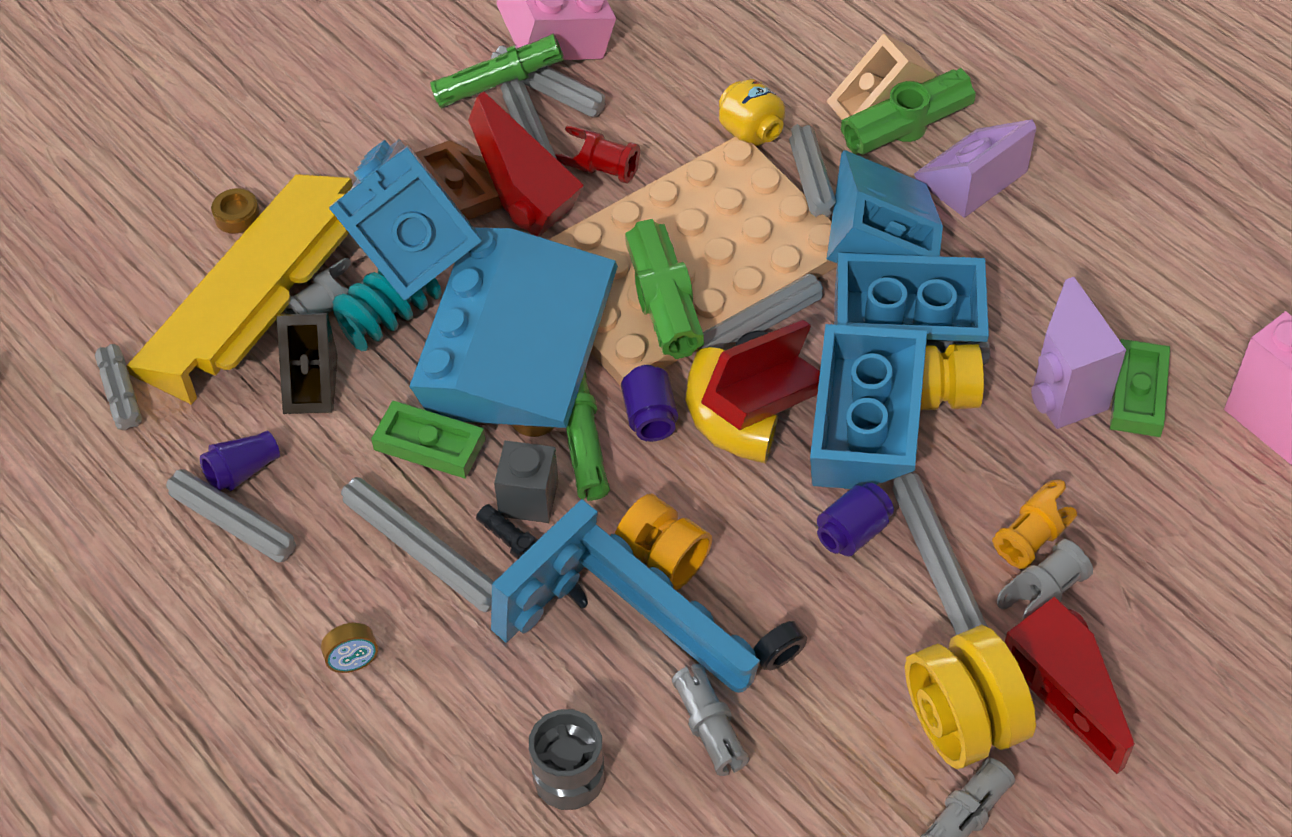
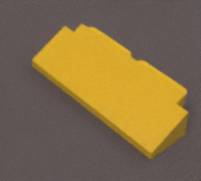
M296 174L127 364L126 367L129 375L192 405L197 396L189 373L195 367L214 376L221 369L230 370L235 368L274 323L277 315H280L289 305L291 298L288 290L294 283L309 281L349 234L329 207L353 186L351 178Z

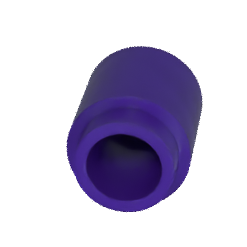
M641 365L634 368L621 382L629 426L636 432L637 437L643 441L663 440L675 431V423L678 420V412L669 374L664 369L652 365Z
M868 482L863 486L856 485L818 515L817 525L819 529L817 530L819 540L827 550L834 554L840 553L844 556H852L888 526L889 517L894 513L892 501L885 491L874 483Z

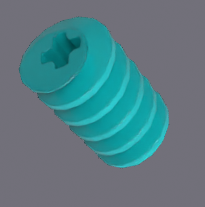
M378 269V273L372 272L367 274L363 279V284L355 283L351 285L348 295L343 293L334 297L332 302L333 311L342 332L350 343L360 351H367L368 345L364 338L365 334L376 342L381 341L383 334L379 324L382 323L390 331H395L398 329V323L394 316L395 313L404 320H410L413 318V312L409 303L411 302L418 309L424 310L428 306L424 292L433 299H439L442 295L441 286L435 277L404 301Z

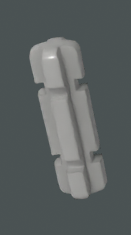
M116 344L100 347L95 353V359L100 369V376L115 425L120 430L137 427L140 425L142 417L121 348Z

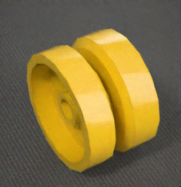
M979 625L952 637L949 648L937 643L906 657L904 668L906 683L914 710L935 750L953 768H964L988 757L991 744L1003 750L1033 737L1036 729V718L1029 687L1016 659L1005 642L994 630L984 625Z

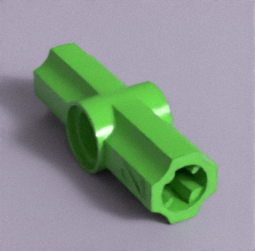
M962 68L950 70L922 84L914 81L901 82L892 88L889 99L843 119L841 122V132L846 140V146L856 155H864L894 140L902 142L916 141L924 136L928 124L974 104L976 92L972 87L970 77Z
M653 219L637 222L634 228L625 233V241L635 270V285L644 315L650 314L659 347H661L664 355H671L675 359L692 356L696 349L704 345V334L693 306V291L687 267L684 262L678 263L665 224H658Z

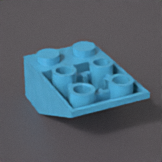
M844 150L840 159L835 194L836 203L833 208L826 259L837 263L838 253L940 256L943 224L926 183Z

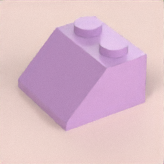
M1075 277L1066 279L1045 335L1041 356L1038 359L1039 365L1034 386L1031 389L1032 399L1036 408L1042 414H1047L1056 429L1109 410L1126 353L1122 343Z

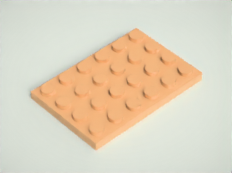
M736 136L548 239L615 260L618 265L591 353L620 386L623 378L638 366L652 365L664 369L681 359H675L671 355H664L662 353L650 314L644 315L638 300L635 270L625 241V233L634 228L637 222L653 219L658 224H665L678 263L684 262L687 267L693 291V306L702 332L807 274H813L816 278H819L837 267V263L826 259L832 221L823 214L817 217L812 215L809 211L805 194L754 144L741 141Z

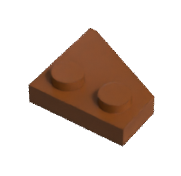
M451 140L415 152L416 156L467 220L503 207L483 156L475 155L468 148Z

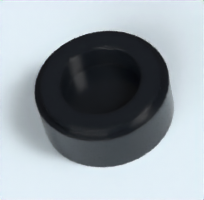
M795 621L783 623L758 641L753 648L755 657L760 660L759 664L764 670L771 671L780 668L803 650L807 643V636Z

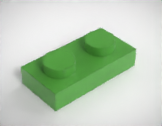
M1120 339V342L1126 349V353L1113 393L1110 429L1161 437L1165 421L1170 346Z
M392 400L371 440L375 451L466 479L486 438L484 428Z

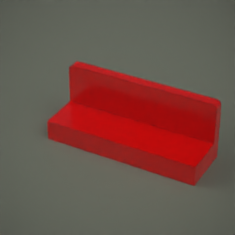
M800 320L723 351L719 356L701 403L738 430H742L818 394L820 371L799 357L811 325L805 320Z

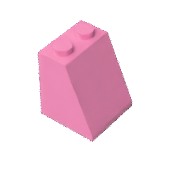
M1285 311L1251 337L1224 410L1292 465V316Z

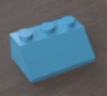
M838 253L834 325L926 330L927 340L988 342L985 258Z
M825 324L810 454L812 486L851 489L856 485L863 486L868 482L878 485L915 471L927 341L926 330Z

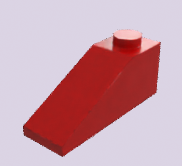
M483 91L476 98L468 119L495 189L499 194L503 208L509 213L512 221L518 227L526 229L534 236L540 237L573 208L584 185Z
M1053 597L1009 630L1006 634L1005 644L1016 659L1028 687L1094 753L1118 774L1127 764L1135 744L1094 634L1089 630L1086 621L1078 612L1067 609L1058 599Z

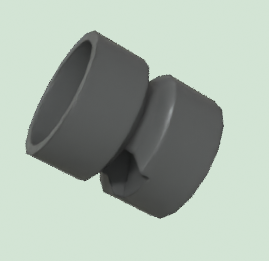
M560 709L544 715L535 723L529 735L528 750L536 791L539 797L548 805L561 810H576L589 805L600 794L605 783L602 735L597 723L587 714L574 709Z

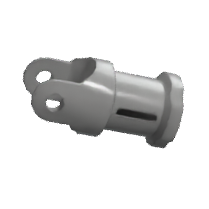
M349 258L340 260L316 275L313 279V284L295 296H290L291 300L284 310L285 314H329L332 312L334 297L343 293L348 295L349 290L339 285L334 279L349 268L351 260Z
M1063 539L1053 546V553L1038 566H1028L1007 584L998 595L997 605L1001 609H1007L1019 599L1032 601L1024 611V620L1053 597L1061 602L1062 594L1077 581L1087 580L1093 575L1092 563L1078 545L1070 540Z

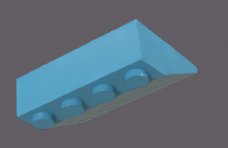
M474 228L482 237V241L455 262L409 387L426 411L462 422L567 428L618 265L615 260L512 228Z

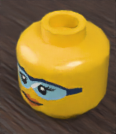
M755 79L738 81L731 84L723 92L719 100V121L734 137L736 136L741 141L759 146L765 142L768 143L775 140L780 135L784 126L785 105L781 98L762 82Z

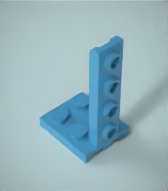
M400 139L391 146L386 140H383L364 155V159L357 167L358 169L353 173L357 179L351 189L329 207L404 301L482 241V237L409 145L405 147Z
M583 499L572 507L492 583L491 630L505 643L518 631L523 634L530 631L544 613L543 607L555 595L558 598H563L578 582L579 572L586 567L732 691L737 693L744 692L754 682L760 660L755 657L752 647L740 636H730L714 623L713 616L702 604L693 600L689 602L674 589L670 579L661 570L655 567L648 568L637 559L631 547L620 536L616 534L608 535L596 525L598 512Z

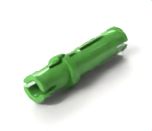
M553 33L519 48L513 45L507 48L506 53L460 70L447 77L431 81V89L436 102H438L439 107L442 109L502 83L517 78L519 81L529 78V73L564 61V56L560 44Z
M584 372L566 432L576 478L577 495L580 499H584L587 492V501H593L608 495L610 487L605 473L603 455L595 424L594 414L597 412L596 399L589 392L586 372Z

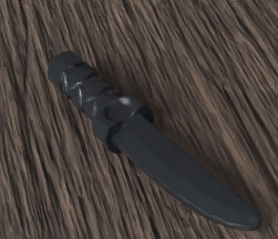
M490 504L483 506L477 513L476 520L489 531L491 530L497 538H501L502 542L509 548L511 547L510 554L516 559H519L538 541L530 532L523 533L518 527L516 528L511 521L506 520ZM577 582L567 595L580 608H586L588 605L586 595Z

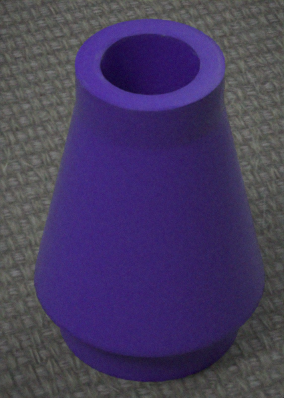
M264 431L258 435L209 445L208 452L200 455V464L211 486L220 491L225 488L232 491L269 462L280 457V450L273 435L269 431Z

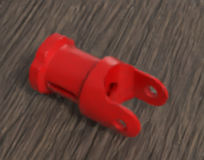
M572 126L565 127L567 133L584 139L585 142L581 151L575 157L555 154L561 164L591 174L597 170L618 176L620 182L626 184L633 179L639 165L640 146L638 144L630 142L626 146L605 140L604 135L601 133Z

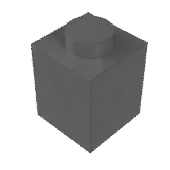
M504 441L494 481L499 513L505 518L549 523L559 481L555 447Z

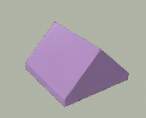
M1031 119L978 128L914 173L916 180L926 183L931 193L965 218L1028 171L1036 132L1035 123Z

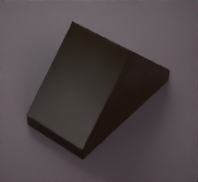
M328 313L277 315L283 414L332 413L334 411L338 354Z

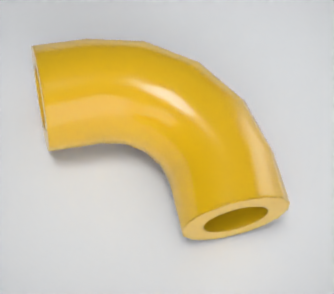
M713 347L700 349L696 352L688 374L685 399L695 427L714 446L741 458L766 464L775 436L778 415L770 416L749 427L738 430L703 405L701 400L719 356L725 350Z

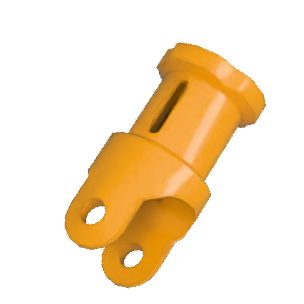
M1052 480L1044 484L1020 508V516L1008 528H1001L992 538L997 553L1011 566L1018 569H1026L1035 559L1034 554L1046 541L1057 539L1077 517V511L1073 507H1063L1057 510L1056 499L1066 489L1064 481Z

